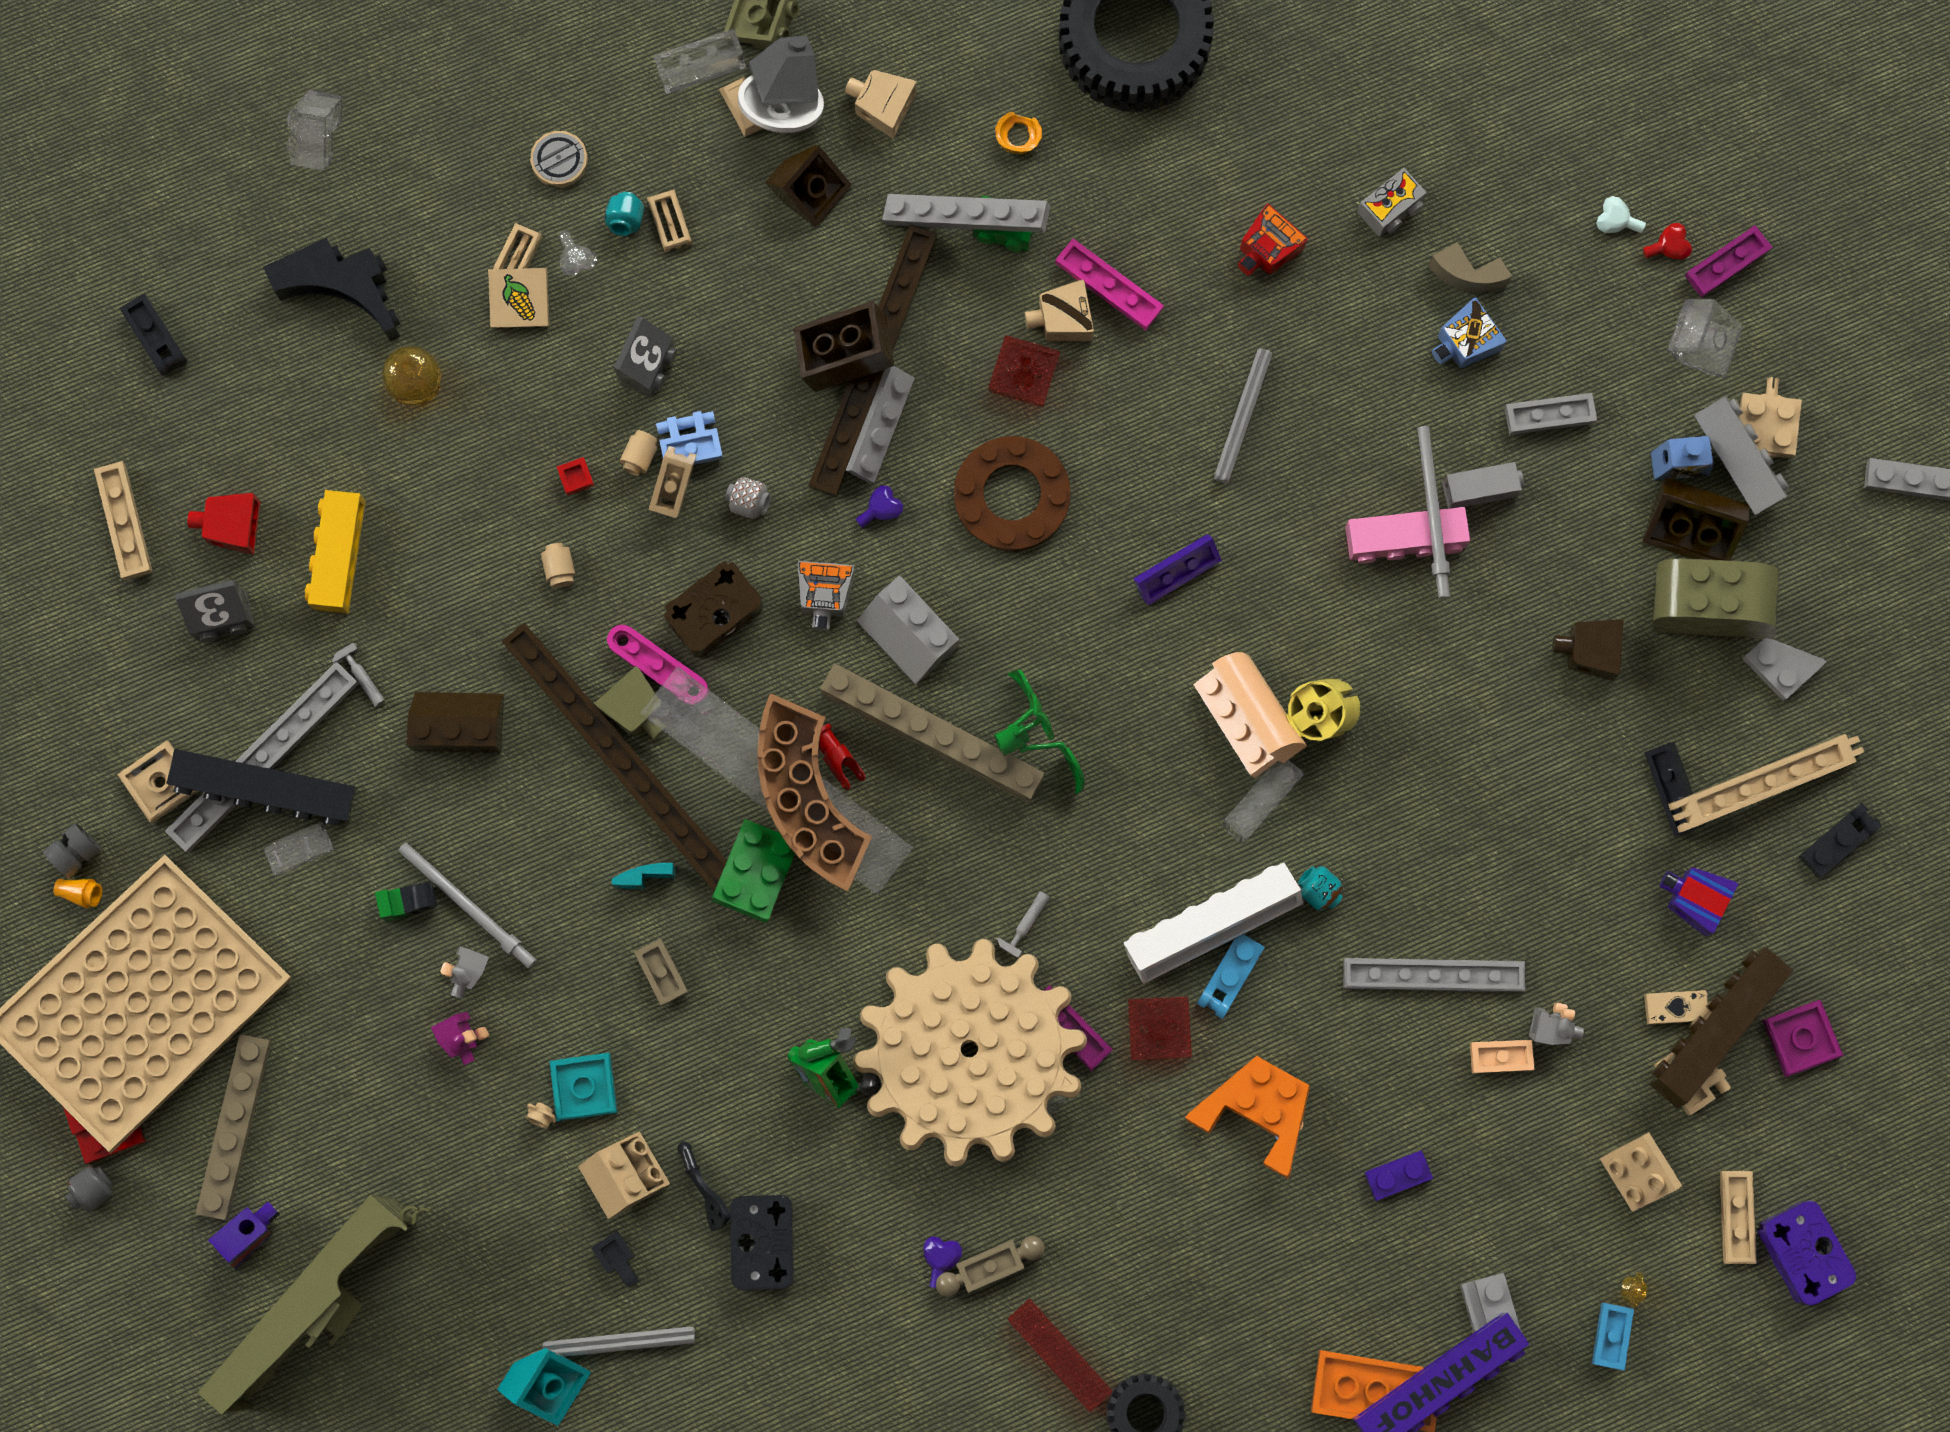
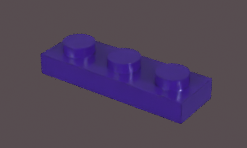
M1206 534L1133 579L1143 601L1150 605L1218 564L1222 559L1213 538Z

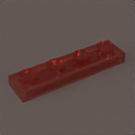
M1030 1298L1007 1318L1090 1413L1113 1392Z

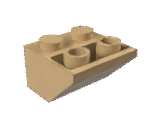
M640 1131L596 1152L578 1166L608 1219L632 1208L670 1184Z

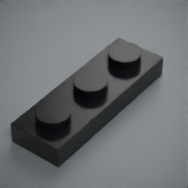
M1670 742L1644 752L1673 835L1679 836L1705 826V824H1701L1679 833L1677 826L1687 823L1685 818L1674 821L1673 815L1682 812V808L1679 807L1675 810H1670L1668 804L1693 794L1675 742Z

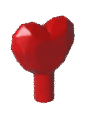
M1680 223L1670 224L1661 233L1658 243L1642 248L1645 258L1647 259L1661 253L1668 258L1683 260L1689 257L1692 247L1690 242L1685 239V226Z

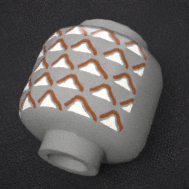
M741 477L735 484L729 485L725 500L729 501L731 512L750 519H756L760 514L764 515L767 512L771 493L767 491L765 484Z

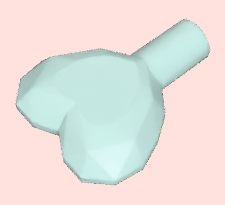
M1612 196L1605 199L1603 204L1604 212L1598 217L1596 222L1599 230L1604 233H1615L1627 227L1642 233L1646 223L1631 217L1628 207L1620 198Z

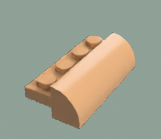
M1236 652L1221 657L1212 663L1214 666L1212 671L1193 684L1252 777L1256 778L1277 761L1285 763L1307 746L1302 737L1289 724L1286 712L1248 654Z

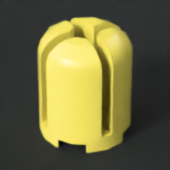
M1339 679L1311 681L1300 685L1291 694L1287 719L1300 737L1323 741L1341 736L1345 731L1351 730L1356 725L1360 716V701L1358 696L1343 698L1353 691V688L1348 683ZM1324 710V712H1322L1324 713L1323 715L1313 717L1314 715Z

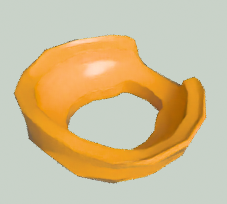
M1009 112L995 126L998 143L1007 152L1022 155L1030 152L1038 146L1042 138V128L1034 117L1030 119L1018 116L1014 112ZM1014 124H1023L1028 127L1030 138L1025 145L1015 146L1009 142L1007 134Z

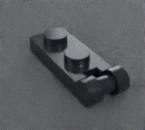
M145 293L120 307L124 317L162 376L170 372L169 369L177 364L181 366L188 362ZM169 348L172 354L162 359L159 353Z
M1862 802L1798 856L1818 879L1823 877L1882 826L1877 818L1873 819L1866 812L1868 808ZM1856 819L1864 826L1859 832L1851 824Z

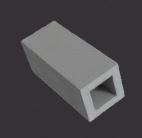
M1512 462L1448 474L1442 484L1447 506L1450 509L1516 498L1522 490L1521 488L1524 487V478L1521 470H1517L1516 463Z

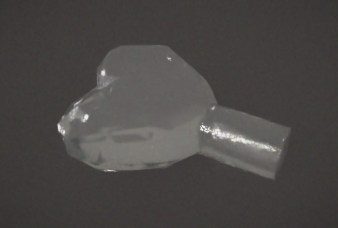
M565 230L559 233L558 237L565 248L560 258V269L564 274L572 276L581 269H591L595 266L597 259L591 250L584 246L575 245L569 231Z

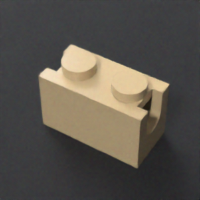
M668 446L659 471L649 510L677 518L682 508L697 454L689 453L688 457L680 453L675 454L676 448ZM661 498L674 501L675 504H664L661 502Z

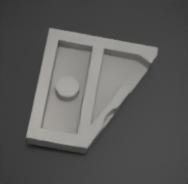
M1764 638L1742 658L1782 701H1785L1826 663L1820 657L1768 638Z

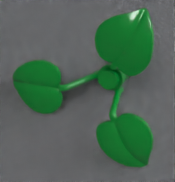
M1020 669L1008 673L1007 675L1027 695L1030 709L1013 724L1007 726V729L994 734L1002 754L1006 756L1016 750H1019L1022 754L1031 750L1058 748L1063 753L1073 774L1076 786L1075 794L1080 793L1085 786L1084 774L1076 757L1064 742L1026 745V742L1030 741L1027 731L1039 724L1042 725L1050 741L1054 739V733L1050 720L1043 712L1042 704L1034 693L1026 675ZM1032 714L1037 716L1035 721L1023 726L1022 723Z

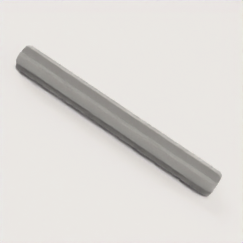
M1259 348L1255 355L1214 475V479L1218 482L1225 484L1229 482L1272 357V352Z
M682 1327L547 1341L543 1343L542 1349L547 1348L566 1357L691 1344L695 1342L694 1327Z

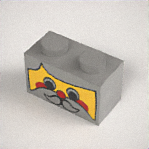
M1403 168L1361 201L1357 213L1381 237L1386 232L1391 234L1403 223L1401 220L1408 214L1412 217L1418 213L1424 206L1422 202L1427 192Z

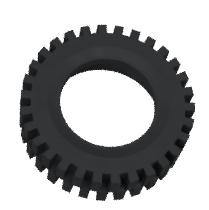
M1064 0L1063 6H1061L1059 24L1060 54H1063V65L1065 69L1069 67V77L1072 81L1079 78L1078 88L1083 93L1090 88V98L1096 102L1101 95L1104 96V106L1109 108L1112 107L1114 101L1120 102L1119 110L1127 111L1128 104H1135V112H1143L1144 103H1149L1151 110L1158 109L1160 99H1163L1167 106L1173 103L1175 93L1179 98L1184 96L1187 85L1192 88L1197 82L1198 75L1201 76L1205 69L1214 32V14H1211V0H1167L1173 5L1178 16V36L1172 47L1165 54L1154 60L1141 63L1118 59L1111 55L1099 42L1095 32L1094 18L1103 0Z

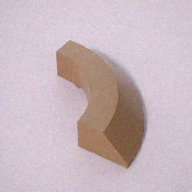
M770 693L763 711L757 749L758 772L767 809L778 831L794 853L815 873L831 884L848 892L872 836L861 831L840 814L824 787L818 765V745L826 717Z

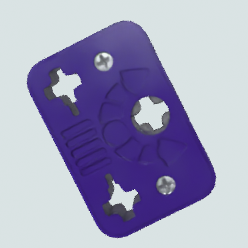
M1814 1201L1798 1202L1759 1223L1761 1229L1757 1230L1758 1235L1796 1303L1814 1305L1854 1284L1856 1280L1855 1270L1820 1206ZM1776 1227H1781L1783 1230L1779 1234L1780 1237H1774L1773 1233L1777 1231ZM1816 1240L1824 1242L1822 1251H1816ZM1807 1283H1812L1813 1287L1809 1289L1810 1293L1804 1292V1288L1807 1287Z

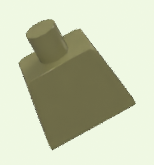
M637 666L594 703L602 714L633 737H636L645 730L653 740H656L667 730L658 719L665 709Z

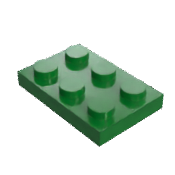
M744 819L711 901L767 924L795 855L782 835L774 830Z

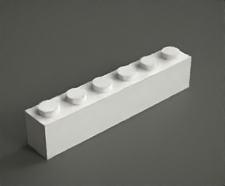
M1285 863L1278 866H1270L1262 874L1252 879H1244L1237 883L1234 888L1224 893H1216L1208 901L1198 906H1190L1182 914L1172 919H1164L1157 923L1154 928L1144 933L1139 932L1132 935L1128 941L1124 942L1127 956L1142 983L1145 984L1302 905L1301 889Z

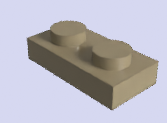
M662 939L634 952L662 1007L689 993Z

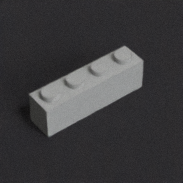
M1727 396L1694 416L1706 436L1710 438L1712 446L1756 515L1787 497L1788 495L1785 490L1789 489V486L1781 473L1775 476L1770 468V465L1774 462L1767 450L1764 448L1760 451L1754 442L1758 439V436L1750 423L1747 425L1743 424L1739 415L1743 414V411L1735 399L1729 401Z

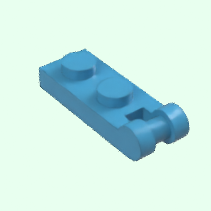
M1244 934L1236 937L1197 1004L1203 1008L1207 1006L1216 1012V1016L1223 1019L1265 947ZM1215 989L1226 995L1223 1001L1212 996Z

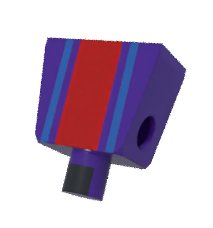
M1690 868L1686 870L1682 878L1667 871L1659 887L1673 894L1668 908L1707 937L1715 932L1739 883L1697 868Z
M268 1201L254 1214L247 1207L208 1241L236 1270L270 1238L272 1234L267 1229V1226L280 1214ZM250 1226L255 1227L251 1234H244L246 1228Z

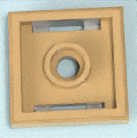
M168 740L117 774L152 824L199 792L192 790L191 795L181 793L177 795L178 793L173 792L174 786L166 784L174 747ZM153 760H157L155 763H153L143 771L141 770V768H143ZM164 777L165 785L160 788L156 787V779Z

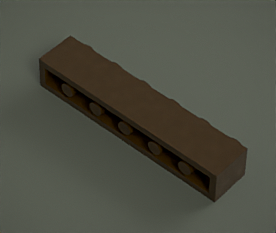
M1766 946L1757 952L1751 950L1741 961V964L1744 966L1739 973H1732L1723 985L1726 987V990L1721 996L1717 993L1706 1005L1709 1011L1704 1017L1699 1015L1688 1027L1691 1031L1686 1039L1681 1037L1670 1049L1673 1053L1671 1058L1667 1062L1662 1060L1653 1070L1652 1074L1655 1077L1649 1085L1677 1109L1690 1101L1794 971Z

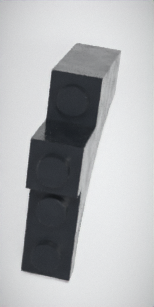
M324 238L263 267L274 292L281 301L301 295H326L340 298L353 303L367 312L378 322L390 341L400 336L396 328L401 325L395 311L393 309L388 311L384 303L389 300L382 284L387 282L383 272L387 271V268L381 256H374L370 248L344 259L338 246H331L327 238Z

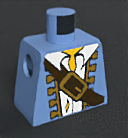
M1475 297L1441 328L1438 338L1442 344L1434 348L1432 354L1439 364H1443L1453 358L1457 365L1463 368L1499 353L1503 350L1507 340Z
M1702 436L1669 439L1651 452L1654 481L1664 480L1665 477L1681 479L1710 476L1713 466L1710 438Z

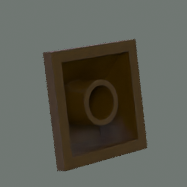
M814 145L783 161L765 182L785 205L815 227L852 185L819 145Z

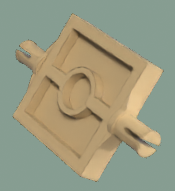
M1773 377L1767 378L1766 394H1742L1740 408L1743 414L1739 415L1744 425L1750 423L1758 436V439L1754 442L1760 451L1765 448L1771 458H1794L1797 448L1802 400L1784 398L1778 395L1780 379L1775 378L1773 381Z

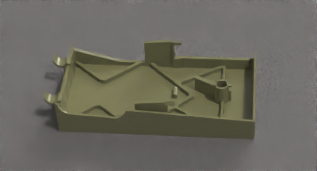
M370 1195L197 1393L221 1415L253 1410L254 1407L247 1401L275 1374L274 1370L306 1334L311 1338L305 1346L310 1348L323 1330L327 1328L334 1335L329 1342L333 1346L358 1314L363 1304L338 1283L354 1262L362 1254L401 1229L406 1231L409 1224L416 1225L419 1222L418 1217L421 1212L427 1211L431 1213L432 1210L415 1206L403 1207L394 1198ZM411 1209L416 1210L413 1214L409 1212Z

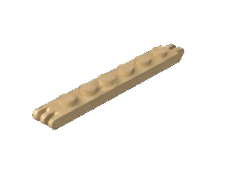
M1846 734L1840 735L1668 804L1670 810L1682 808V812L1673 815L1674 821L1684 818L1687 823L1677 826L1679 833L1857 762L1855 756L1864 753L1863 747L1852 750L1850 745L1860 742L1859 737L1854 736L1848 739Z

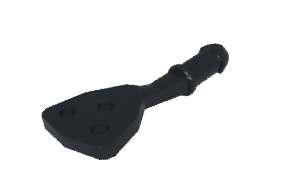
M686 1141L680 1142L678 1153L681 1155L685 1165L686 1174H689L705 1199L706 1215L711 1231L724 1228L730 1219L729 1210L722 1198L704 1182L699 1170L700 1166L696 1163L690 1143Z

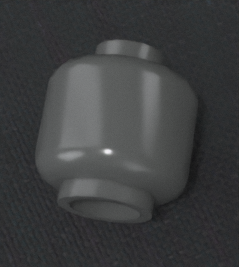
M87 1166L67 1181V1188L70 1192L65 1196L76 1210L82 1207L85 1211L92 1212L112 1197L111 1188L114 1184L100 1166L97 1169Z

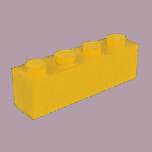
M325 490L324 499L321 498L319 500L318 515L321 516L320 526L314 530V544H317L315 555H311L309 562V571L312 573L311 584L307 583L305 588V600L308 601V605L313 610L349 614L366 503L360 493Z

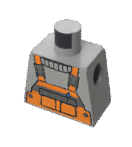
M798 561L802 613L813 614V630L829 631L831 616H844L855 577L854 565Z

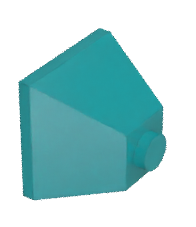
M544 1348L514 1362L497 1390L513 1404L559 1426L591 1374V1371Z

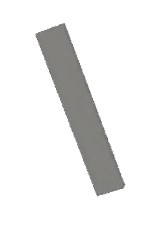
M1344 958L1343 989L1525 992V961Z

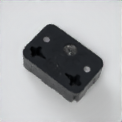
M784 1195L736 1197L730 1205L732 1284L739 1290L789 1288L795 1279L792 1201ZM776 1202H779L780 1207L785 1208V1213L779 1216L778 1226L775 1216L769 1214V1209L774 1208ZM746 1234H749L750 1239L755 1240V1246H751L749 1252H745V1248L739 1245L740 1240H744ZM778 1258L781 1269L787 1271V1275L781 1277V1282H777L776 1277L770 1274L771 1270H776Z

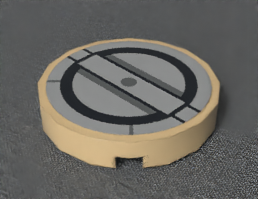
M553 131L543 135L536 141L531 150L530 162L535 175L542 183L557 188H564L574 185L583 177L588 164V155L584 144L577 136L567 131Z

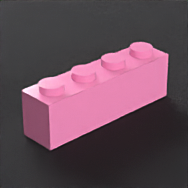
M1465 507L1441 509L1440 518L1445 553L1455 554L1462 552L1463 548H1466L1470 542ZM1428 511L1348 520L1345 526L1350 561L1358 560V563L1366 564L1374 562L1376 558L1387 557V560L1403 559L1407 554H1416V557L1433 555Z

